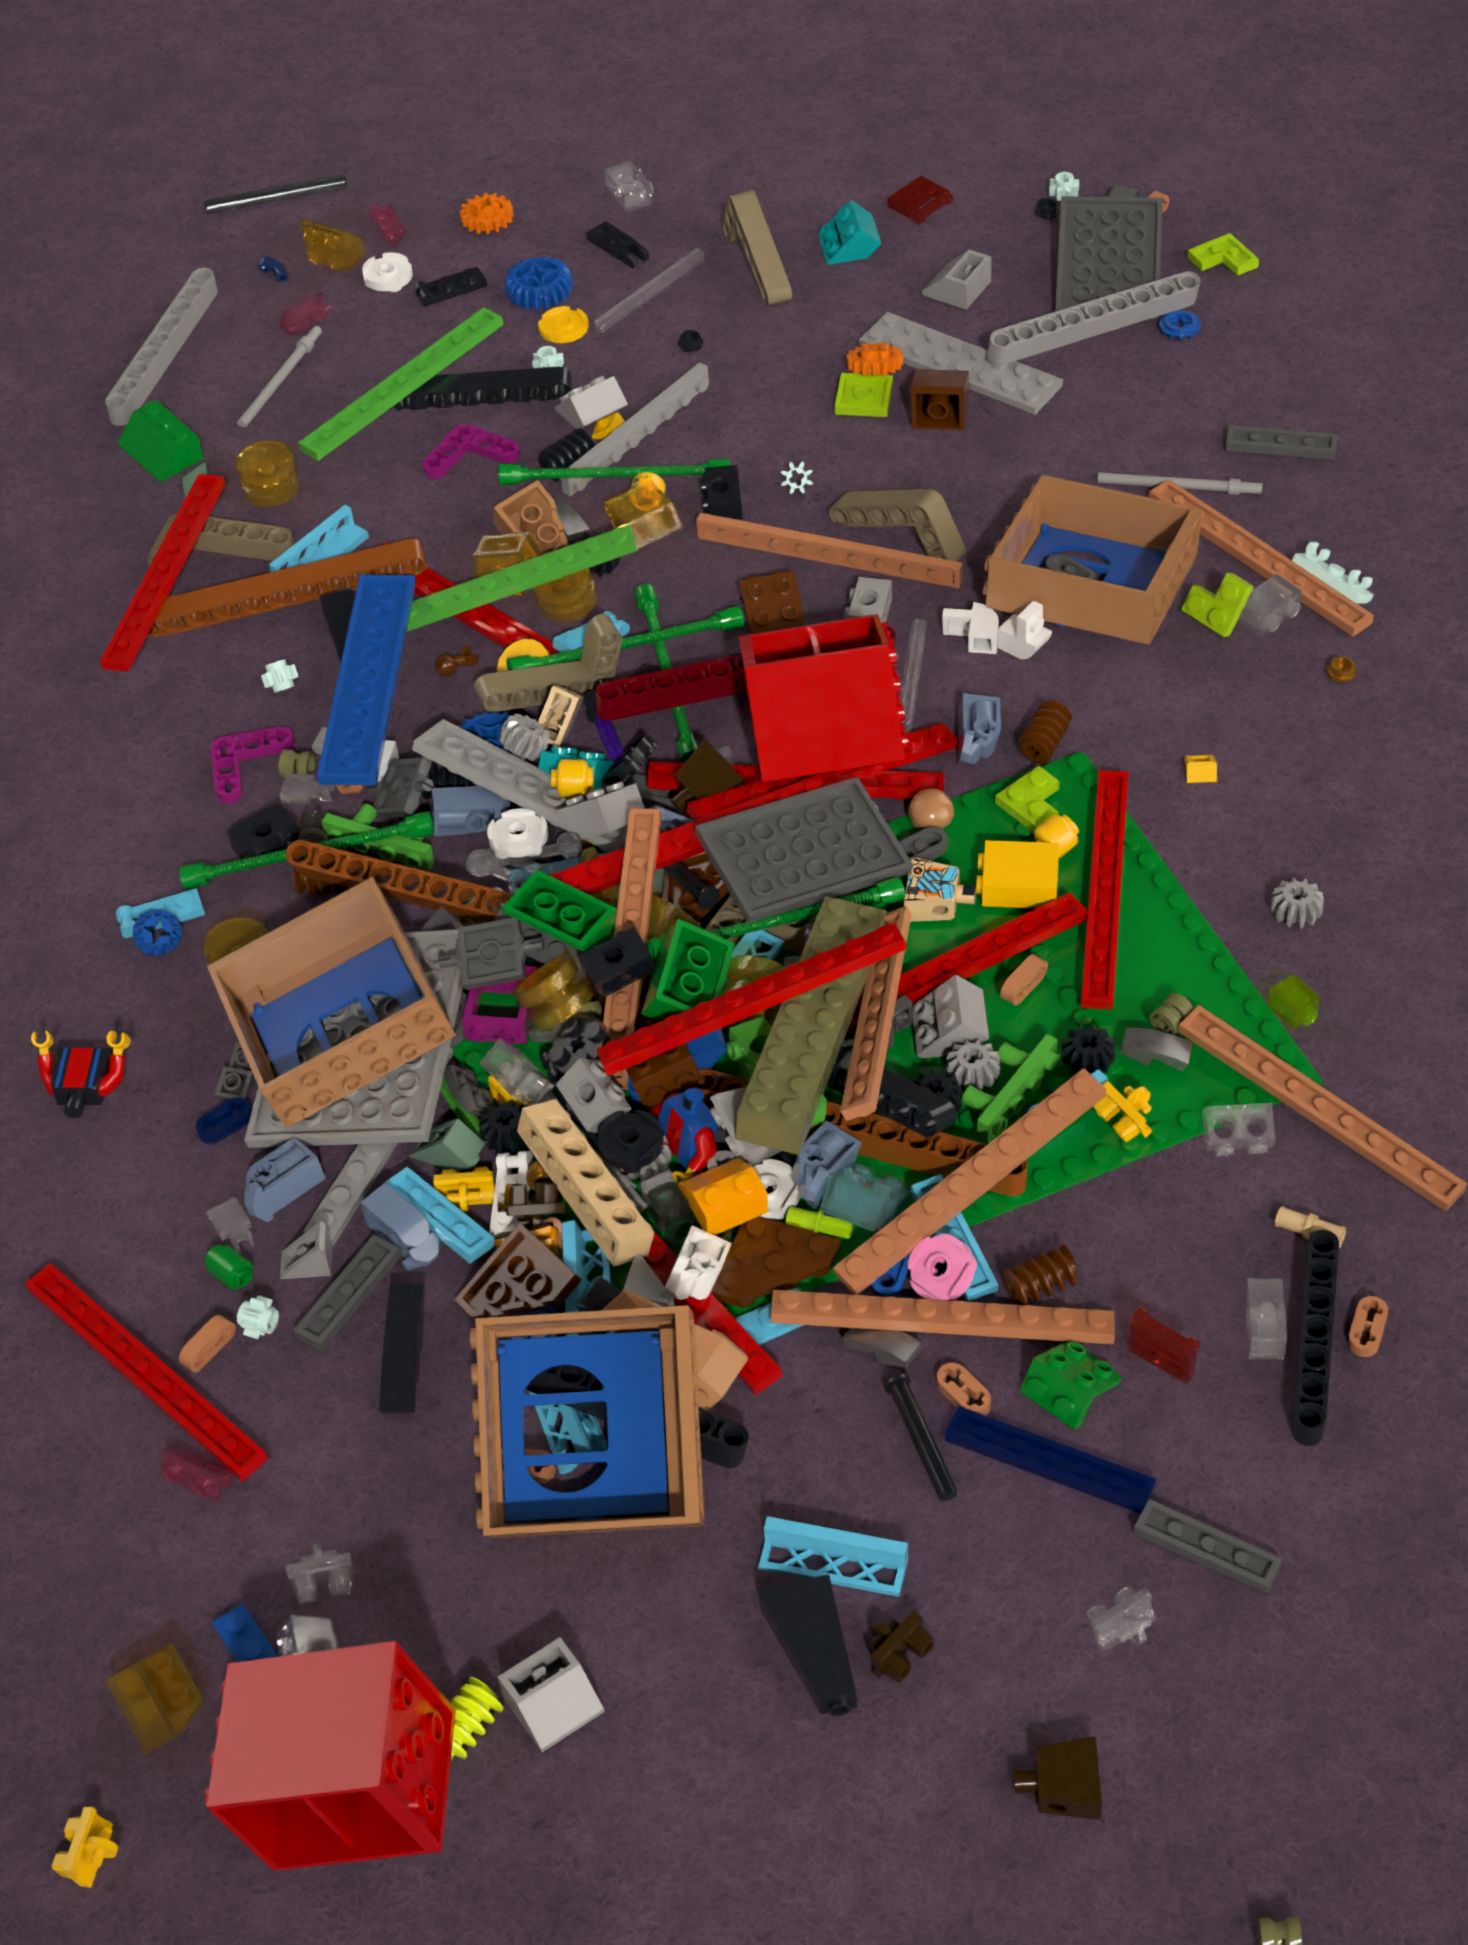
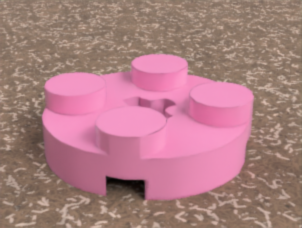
M939 1234V1236L927 1237L921 1240L912 1250L908 1260V1269L911 1270L910 1276L912 1281L910 1280L912 1288L920 1296L930 1300L956 1301L970 1286L977 1268V1261L972 1256L969 1247L960 1239L949 1234ZM946 1261V1272L937 1277L938 1270L935 1268L938 1262L943 1264Z

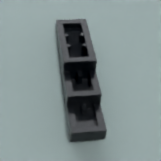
M424 1283L390 1284L383 1343L380 1413H415L416 1386L419 1380L420 1350H422Z

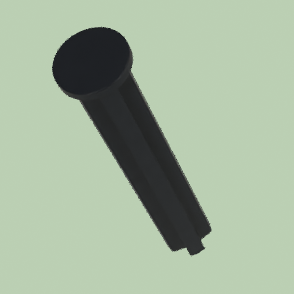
M681 861L662 868L697 899V903L702 909H711L718 903L720 899L719 890L713 886H708Z
M905 1374L894 1376L885 1383L884 1389L886 1393H891L939 1500L947 1501L957 1496V1488L910 1389V1377Z

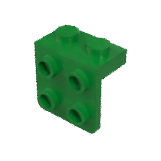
M1066 1341L1033 1358L1020 1392L1075 1430L1083 1423L1093 1398L1119 1385L1122 1376L1109 1363L1100 1361L1088 1353L1083 1345L1077 1342Z

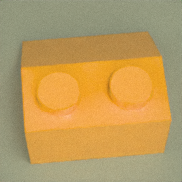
M740 1158L679 1183V1187L702 1229L712 1235H717L768 1213V1198L765 1187L753 1166Z

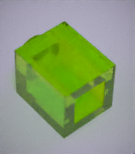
M1293 974L1270 988L1268 1006L1288 1026L1295 1030L1301 1025L1308 1026L1316 1020L1320 996Z

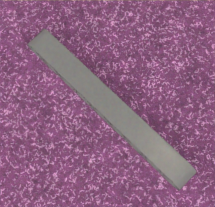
M199 268L191 274L106 397L105 404L112 424L117 426L126 425L132 413L142 406L217 295L216 281L211 269Z
M1182 272L998 329L990 336L988 359L997 365L1007 364L1189 307L1196 302L1201 281L1200 277L1193 272Z

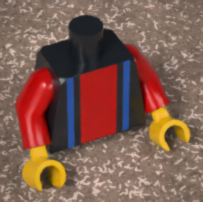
M45 1030L47 1039L43 1044H39L37 1033H32L31 1041L40 1051V1055H37L40 1079L48 1094L55 1096L57 1104L65 1105L64 1114L70 1118L81 1117L85 1105H101L104 1097L110 1095L122 1083L126 1057L123 1054V1050L131 1042L128 1034L122 1032L121 1041L116 1044L117 1033L115 1031L108 1033L107 1043L113 1047V1050L112 1048H53V1053H49V1048L53 1044V1036Z

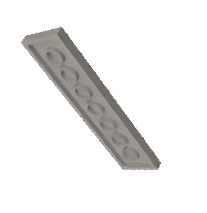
M886 312L859 339V346L864 343L874 344L881 342L887 343L889 347L896 346V349L902 350L903 363L917 369L969 371V389L1034 415L1063 386V379L1017 361L1003 365L994 364L988 359V350L889 312Z
M443 719L414 740L412 750L421 754L425 759L446 767L450 772L471 780L475 785L496 793L504 800H509L524 809L535 811L536 815L540 817L542 815L550 824L573 833L577 838L598 846L602 851L607 853L625 847L628 825L606 834L586 838L557 816L556 810L566 807V800L571 798L560 797L557 793V787H551V774Z

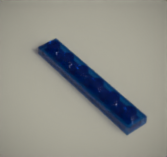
M958 1406L945 1432V1441L1140 1514L1156 1487V1478Z

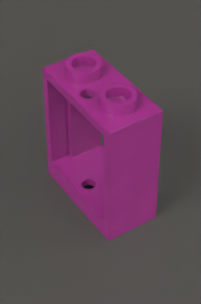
M525 966L526 979L469 990L462 1017L466 1040L528 1044L541 988L537 967ZM482 992L523 995L518 1018L477 1015Z

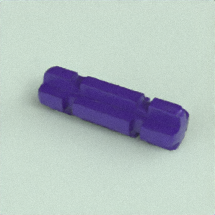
M596 716L595 725L598 732H600L599 735L603 745L608 751V757L610 760H616L619 755L624 754V749L619 742L620 740L613 724H611L612 721L602 720Z

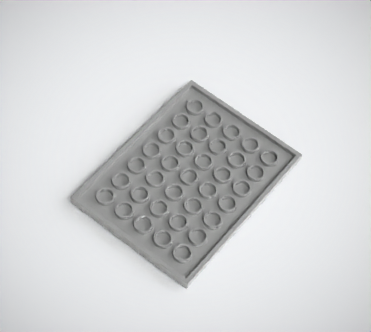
M458 930L405 932L454 1030L463 990L461 970L458 966L440 969L438 956L456 953ZM394 939L393 942H394V944H395V946H396V948H397V950H398V952H399V954H400V956H401V958H402V960H403V962H404V964H405V966H406V968H407V970H408V972H409V974H410L412 980L414 981L415 978H414V976H413V974H412V972H411V970H410V968H409V966H408V964H407V962H406V960H405V958H404V956H403V954H402V952H401V950H400V948H399V946H398L396 940ZM378 994L369 996L379 1021L401 1010L399 1003L391 997ZM359 1001L321 1021L332 1047L371 1027ZM309 1028L305 1033L299 1047V1058L302 1064L323 1053L313 1028ZM451 1039L288 1128L284 1126L258 1087L244 1139L248 1148L280 1147L293 1137L297 1138L305 1146L429 1142ZM267 1053L268 1060L277 1078L278 1074L274 1068V1065L271 1061L269 1054Z

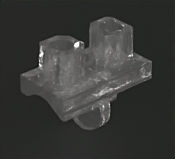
M321 1542L313 1543L314 1554L301 1556V1562L286 1565V1574L291 1589L295 1591L300 1604L314 1602L317 1599L316 1585L329 1583L332 1596L349 1595L351 1593V1578H356L350 1552L338 1555L336 1550L323 1552Z
M1127 1586L1117 1592L1114 1598L1116 1603L1114 1607L1107 1610L1103 1605L1097 1604L1087 1610L1088 1622L1094 1632L1096 1644L1103 1653L1129 1638L1136 1645L1146 1641L1144 1629L1157 1620L1151 1605L1152 1595L1146 1588L1136 1592Z

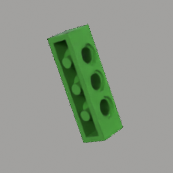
M764 1016L730 1027L729 1042L726 1044L727 1053L730 1059L735 1060L740 1066L748 1082H750L772 1028ZM822 1095L810 1128L825 1122L827 1099L824 1095Z

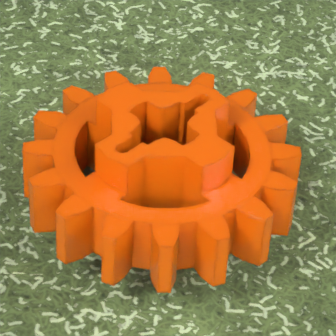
M484 193L483 197L475 195V199H467V204L461 205L460 217L463 227H468L470 232L476 230L477 234H480L482 231L490 234V230L499 232V228H507V223H512V217H514L511 201L506 200L504 195L498 198L497 193L492 195Z
M883 342L874 344L864 343L861 347L856 346L855 350H849V354H847L848 370H853L854 374L861 372L862 376L872 374V376L877 374L889 375L888 372L895 373V370H901V366H903L902 350L896 349V346L889 347L887 343Z

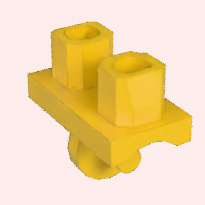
M1109 1081L1103 1084L1106 1088V1096L1095 1104L1093 1108L1105 1122H1108L1118 1112L1123 1115L1112 1127L1125 1142H1128L1139 1133L1146 1138L1153 1132L1146 1124V1119L1138 1112L1141 1110L1144 1114H1147L1152 1108L1147 1103L1151 1094L1145 1087H1139L1134 1090L1131 1086H1127L1123 1091L1127 1096V1099H1125Z
M476 1167L472 1172L459 1173L455 1169L443 1170L439 1175H434L435 1190L455 1206H460L462 1212L469 1211V1205L493 1204L495 1191L493 1171H489L488 1167Z
M84 1807L80 1817L68 1818L64 1832L65 1838L71 1842L69 1851H60L55 1855L52 1869L60 1876L72 1879L79 1886L91 1888L103 1859L114 1858L117 1855L118 1845L110 1840L113 1833V1824L100 1817L94 1807Z

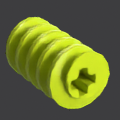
M474 1677L469 1678L470 1684H465L461 1687V1696L457 1695L451 1700V1705L456 1709L451 1760H453L454 1756L462 1759L467 1758L468 1754L462 1745L466 1744L470 1747L477 1745V1742L471 1735L473 1732L484 1736L486 1730L480 1724L481 1721L489 1724L495 1722L494 1717L489 1712L490 1709L500 1713L504 1710L497 1695L486 1684Z

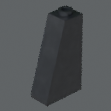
M829 1574L758 1588L761 1612L820 1714L829 1713L831 1716H842L849 1713L852 1708H857L855 1684Z

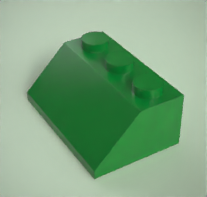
M156 399L146 403L132 413L117 443L119 447L159 482L204 459L199 437Z
M536 870L502 907L503 913L580 951H586L589 947L598 946L610 940L615 931V907L539 870Z
M677 919L663 937L641 1014L657 1021H663L671 1015H677L695 1007L699 1003L708 1002L721 996L735 943Z

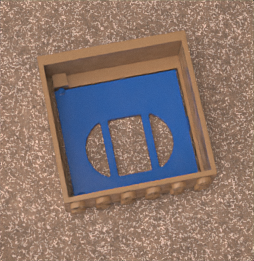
M1042 475L1037 484L1031 486L1029 496L1023 499L1020 511L1014 513L1012 524L1006 526L1002 540L996 542L993 554L988 555L986 559L985 571L988 572V579H986L983 588V595L987 596L986 608L1019 615L1032 601H1036L1043 605L1044 621L1055 623L1060 627L1069 626L1150 645L1197 556L1203 509ZM1070 550L1094 554L1108 563L1106 565L1070 557L1094 572L1107 574L1103 582L1040 567L1050 556L1061 555L1056 554V552Z
M373 877L207 966L259 1089L286 1128L456 1036L395 913ZM394 939L396 940V942H397V944H398V946H399V948H400V950H401V952H402V954H403V956H404V958H405V960H406V962H407V964H408V966H409V968H410V970H411V972H412V974H413V976H414V978H415L414 981L412 980V978H411V976H410V974H409V972H408V970H407V968H406V966H405V964H404V962H403V960H402V958H401V956H400V954H399V952H398V950H397V948H396V946H395V944H394V942H393ZM378 994L391 997L399 1003L401 1010L379 1021L369 996ZM359 1001L371 1027L332 1047L321 1021ZM250 1017L253 1018V1020H254V1022H255V1024H256V1027H257V1029H258V1031H259V1033H260V1036H261V1038H262V1040H263V1043H264V1045H265V1047H266V1049H267V1052H268V1054H269V1056H270V1058H271V1061H272V1063H273V1065H274V1068H275V1070H276V1072H277V1074H278V1077H277V1078H276L275 1073H274V1071H273V1069H272V1067H271V1064H270V1062H269V1060H268V1057H267V1055H266V1053H265V1051H264V1048H263V1046H262V1044H261V1042H260V1039H259V1037H258V1035H257V1032H256V1030H255V1028H254V1026H253V1023H252ZM309 1028H313L323 1053L302 1064L299 1058V1047L305 1033Z
M689 1305L475 1318L476 1328H470L471 1349H476L477 1363H472L471 1378L472 1384L478 1387V1399H473L472 1410L474 1421L479 1422L480 1434L474 1435L475 1457H480L481 1471L475 1472L476 1493H481L482 1507L476 1510V1521L478 1530H483V1536L496 1539L705 1526L694 1313ZM661 1328L660 1332L644 1331L612 1334L499 1340L498 1346V1338ZM662 1351L670 1515L598 1520L599 1516L669 1512L661 1367ZM499 1361H500V1383H499ZM562 1365L583 1368L596 1376L604 1386V1389L601 1391L525 1395L524 1393L530 1382L540 1373L552 1367ZM500 1388H501V1410H500ZM606 1402L608 1450L528 1456L525 1454L524 1407ZM501 1414H502V1437H501ZM502 1441H503V1464H502ZM607 1463L605 1471L593 1484L582 1490L568 1493L555 1492L541 1486L527 1471L532 1466ZM503 1468H504V1490H503ZM504 1495H505V1517H504ZM562 1518H577L578 1520L566 1522L505 1525V1521L511 1522Z

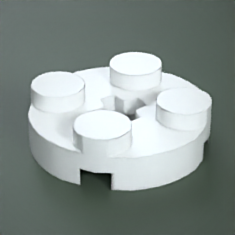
M389 252L383 253V258L375 260L374 256L368 259L362 267L365 286L376 291L397 292L412 279L411 263L402 254Z
M518 808L501 813V819L496 822L493 819L489 823L487 828L489 845L495 851V856L500 859L538 856L542 853V846L548 839V828L545 818L542 815L541 818L536 816L535 811L530 809Z
M762 1160L763 1164H757L753 1168L765 1189L768 1186H773V1192L767 1194L768 1213L760 1217L781 1222L785 1215H787L789 1207H796L800 1200L799 1185L792 1181L791 1172L793 1168L779 1160Z

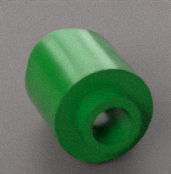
M216 1245L206 1254L204 1263L208 1272L231 1290L244 1287L251 1281L253 1264L230 1246Z

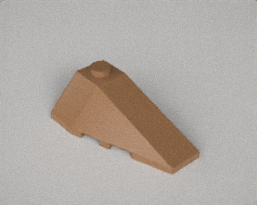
M538 480L493 507V524L505 539L527 560L569 546L554 499ZM580 571L551 582L556 587H560L578 577Z
M624 1289L601 1311L663 1306ZM694 1324L699 1408L708 1411L723 1398L747 1362L748 1356L724 1334L714 1329L711 1332ZM661 1328L616 1330V1333L644 1331L660 1332ZM661 1351L662 1385L664 1386V1383H663V1362H662V1351Z

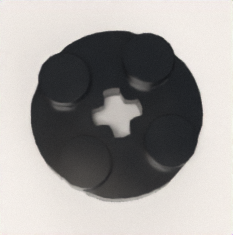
M644 733L641 734L627 747L628 750L623 755H619L605 774L606 777L613 784L621 781L624 783L630 776L628 773L634 776L645 764L642 758L650 756L658 745Z
M589 1015L566 1018L548 1053L549 1060L564 1075L579 1058L601 1061L596 1049L611 1041V1038L607 1035L606 1025ZM584 1042L585 1045H584L583 1049H582V1048H579V1049H578V1047Z
M624 1110L616 1112L607 1117L599 1127L598 1147L602 1158L611 1166L623 1169L626 1173H637L642 1167L655 1161L664 1149V1138L660 1122L646 1111L635 1110V1113L625 1114ZM625 1137H637L636 1142L625 1143Z

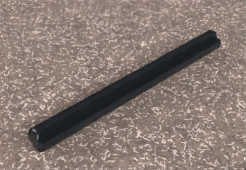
M336 175L204 201L207 214L344 189L347 188V181L345 175Z

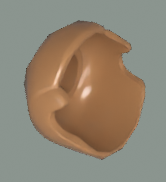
M934 788L923 789L914 795L909 805L908 817L910 816L915 828L923 830L928 827H938L943 829L950 824L954 817V806L951 799L943 791Z

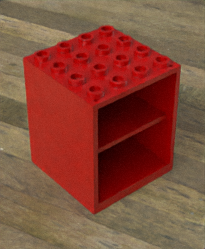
M878 614L739 636L762 783L905 760L904 750L909 749L907 733L902 721H905L903 704L901 703L900 695H898V692H901V686L896 666H894L897 663L896 651L889 630H887L886 622L881 623Z
M397 1641L228 1663L226 1678L221 1686L223 1696L221 1711L216 1719L217 1738L215 1750L212 1751L210 1758L212 1770L210 1783L205 1791L206 1808L272 1870H288L442 1852L456 1709Z

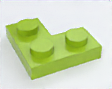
M1231 233L1191 248L1187 253V258L1201 271L1224 263L1238 276L1259 266V258Z
M1226 573L1216 595L1200 585H1192L1181 610L1221 636L1227 637L1232 633L1254 586L1234 573Z
M1037 766L995 795V804L1034 833L1035 828L1053 814L1059 815V812L1044 800L1059 790L1060 781L1040 766Z

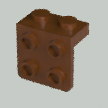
M777 571L769 576H750L739 581L738 595L740 600L743 599L749 631L752 634L786 629L804 624L805 618L794 571Z
M686 1044L626 1068L645 1110L660 1103L672 1093H682L704 1082Z

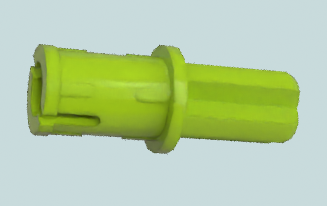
M790 1206L787 1212L786 1224L846 1239L852 1235V1221L826 1216L823 1210L815 1212Z

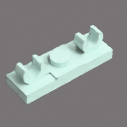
M1310 542L1306 547V553H1295L1292 559L1293 562L1356 604L1371 601L1374 594L1366 589L1371 586L1372 578L1364 577L1362 582L1359 583L1360 570H1352L1347 576L1344 574L1345 569L1332 563L1328 565L1324 561L1328 559L1330 550L1321 549L1319 555H1317L1318 542Z

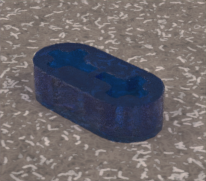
M241 1097L233 1098L202 1116L196 1123V1131L200 1141L206 1144H215L249 1124L252 1113L250 1102ZM234 1110H238V1111H240V1112L243 1111V1114H242V1115H238V1114H236V1113L233 1114V1111H234ZM208 1126H211L212 1128H216V1130L211 1132L210 1130H206V1128Z

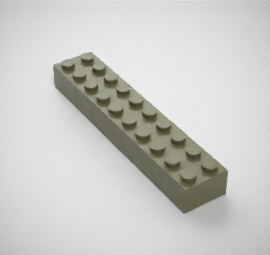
M825 896L798 963L884 926L886 910ZM873 964L782 1002L737 1111L735 1139L800 1155Z

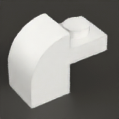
M1032 601L1019 615L1013 614L998 628V648L1020 659H1028L1050 639L1052 634L1051 630L1043 627V605Z
M973 602L972 610L944 608L942 616L943 635L968 636V652L997 654L999 619L993 609L986 608V605Z

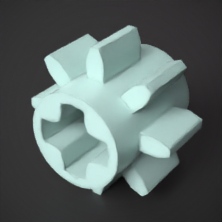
M1060 172L1055 176V179H1050L1049 196H1055L1057 201H1061V196H1078L1079 179H1074L1071 173Z
M552 346L541 347L537 353L533 354V368L563 367V353L557 354L556 348Z
M803 461L799 467H794V464L790 462L791 470L789 472L781 471L783 475L787 476V480L781 485L789 484L791 486L790 494L795 491V488H799L802 493H805L803 486L805 484H813L811 480L807 479V475L811 474L813 470L805 471L803 469ZM796 470L798 474H804V478L801 479V485H798L796 482L791 483L792 471Z
M285 659L266 665L267 673L261 675L265 688L273 687L274 693L294 687L293 679L299 677L295 665L287 666Z
M258 1295L256 1299L251 1298L250 1301L246 1300L242 1303L237 1314V1323L242 1328H245L243 1335L259 1339L260 1335L264 1336L265 1333L271 1334L275 1330L279 1320V1312L274 1307H271L272 1299Z

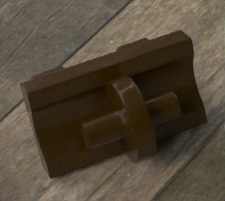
M553 1182L536 1183V1199L527 1200V1185L518 1183L506 1184L504 1201L498 1202V1212H505L507 1216L524 1215V1218H515V1227L521 1223L532 1231L539 1229L541 1223L548 1219V1216H539L538 1214L565 1213V1202L558 1200L557 1184Z
M913 1611L901 1624L892 1619L887 1625L880 1621H875L870 1626V1632L874 1637L868 1643L869 1648L874 1651L870 1656L874 1665L871 1672L878 1678L885 1674L896 1682L901 1683L912 1669L911 1662L903 1657L902 1654L907 1649H910L920 1658H924L933 1649L934 1638L922 1627V1616Z

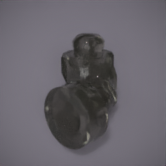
M318 808L313 809L310 815L305 811L301 815L298 831L300 832L298 840L319 843L320 841L323 843V841L329 840L321 828L322 820L326 815Z

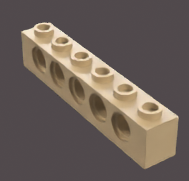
M557 1099L522 1108L517 1132L553 1183L557 1184L558 1190L612 1266L615 1267L632 1262L633 1257L639 1253L643 1258L648 1257L654 1238L651 1225L640 1215L635 1203L624 1193L618 1180L611 1175L604 1165L600 1155L596 1154L589 1145L584 1133L580 1132L573 1123L570 1114L563 1109Z

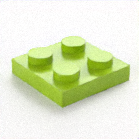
M841 373L835 402V415L888 417L893 388V375L877 374L872 376V374L862 376L859 373Z

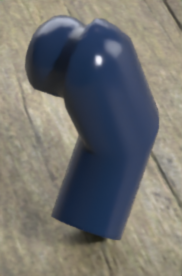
M269 256L262 257L261 261L257 264L260 271L263 270V273H268L269 270L273 271L277 282L286 281L289 278L284 264Z

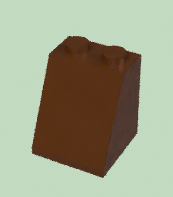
M916 369L911 385V428L965 430L969 394V371Z

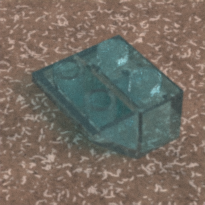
M855 1164L854 1167H844L843 1170L830 1174L819 1211L877 1233L901 1213L911 1196V1189L903 1186L904 1182L901 1179L892 1176L882 1178L874 1175L872 1168Z

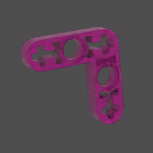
M463 424L455 427L424 459L422 466L426 477L438 479L446 475L467 451L502 463H512L519 459L520 449L519 444L514 440ZM483 443H492L490 446H480ZM446 451H456L452 454H444Z
M282 726L215 739L211 743L210 750L214 786L218 800L225 804H231L242 797L243 789L239 760L278 754L283 749H292L295 744L292 730ZM279 738H284V741L278 742ZM250 743H260L256 748H246ZM222 748H227L228 757H222ZM224 768L234 769L228 774L220 773ZM225 783H231V792H226Z

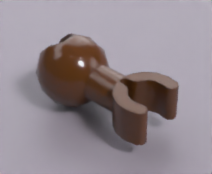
M466 646L461 649L460 654L453 657L445 654L438 657L435 662V668L440 675L444 677L451 676L459 666L476 665L479 655L469 656L471 655V647Z

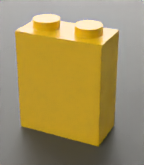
M985 840V853H979L978 871H983V875H977L976 894H982V906L1039 908L1057 899L1059 843Z

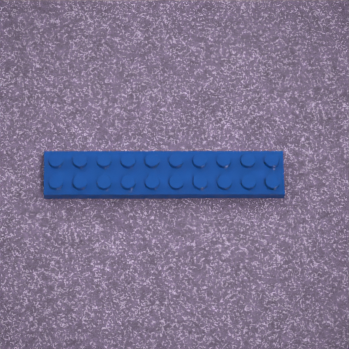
M415 575L359 576L317 773L318 785H377L416 587Z

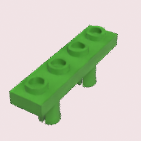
M363 804L352 820L327 813L322 820L326 839L334 840V838L349 837V835L360 834V832L375 831L378 828L371 827L370 825L377 817L376 809L369 804ZM398 835L397 837H387V839H380L375 842L361 843V845L358 844L357 846L350 845L359 853L365 854L369 852L379 855L385 861L391 862L395 860L414 869L420 868L430 871L435 863L431 845L422 842L424 837L411 839L409 835L404 837Z
M1046 1034L1029 1054L1005 1042L998 1051L1000 1062L1013 1067L1017 1071L999 1094L992 1096L972 1085L965 1090L962 1103L982 1113L977 1120L978 1141L988 1145L996 1136L1003 1133L1012 1115H1017L1022 1110L1028 1095L1038 1090L1044 1075L1048 1071L1054 1070L1060 1057L1057 1053L1058 1039Z

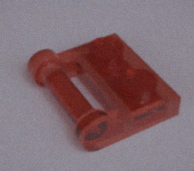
M919 176L887 198L888 207L920 225L927 216L944 204L949 205L953 202L954 198L948 189L923 176ZM933 197H936V199L925 205L923 208L918 209V207L926 203L928 200H930Z
M1139 1308L1133 1315L1130 1323L1129 1351L1188 1384L1195 1375L1196 1356L1201 1342L1193 1337H1184L1151 1318L1150 1312Z

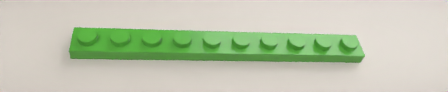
M483 307L299 441L300 451L317 461L321 460L503 326L502 316Z
M629 524L414 600L412 602L407 632L638 551L634 531Z

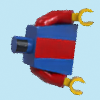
M696 1088L687 1089L681 1094L672 1093L648 1111L660 1122L662 1134L668 1140L669 1149H671V1152L686 1169L685 1173L673 1172L669 1178V1184L678 1186L676 1190L680 1192L682 1191L679 1183L694 1177L696 1174H701L707 1166V1161L714 1157L717 1152V1123L710 1109L703 1102V1092Z

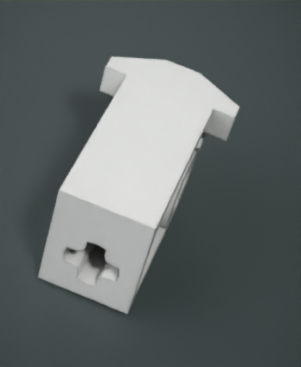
M691 1226L661 1296L669 1300L673 1297L682 1300L689 1296L698 1300L707 1298L719 1276L732 1243L695 1226Z

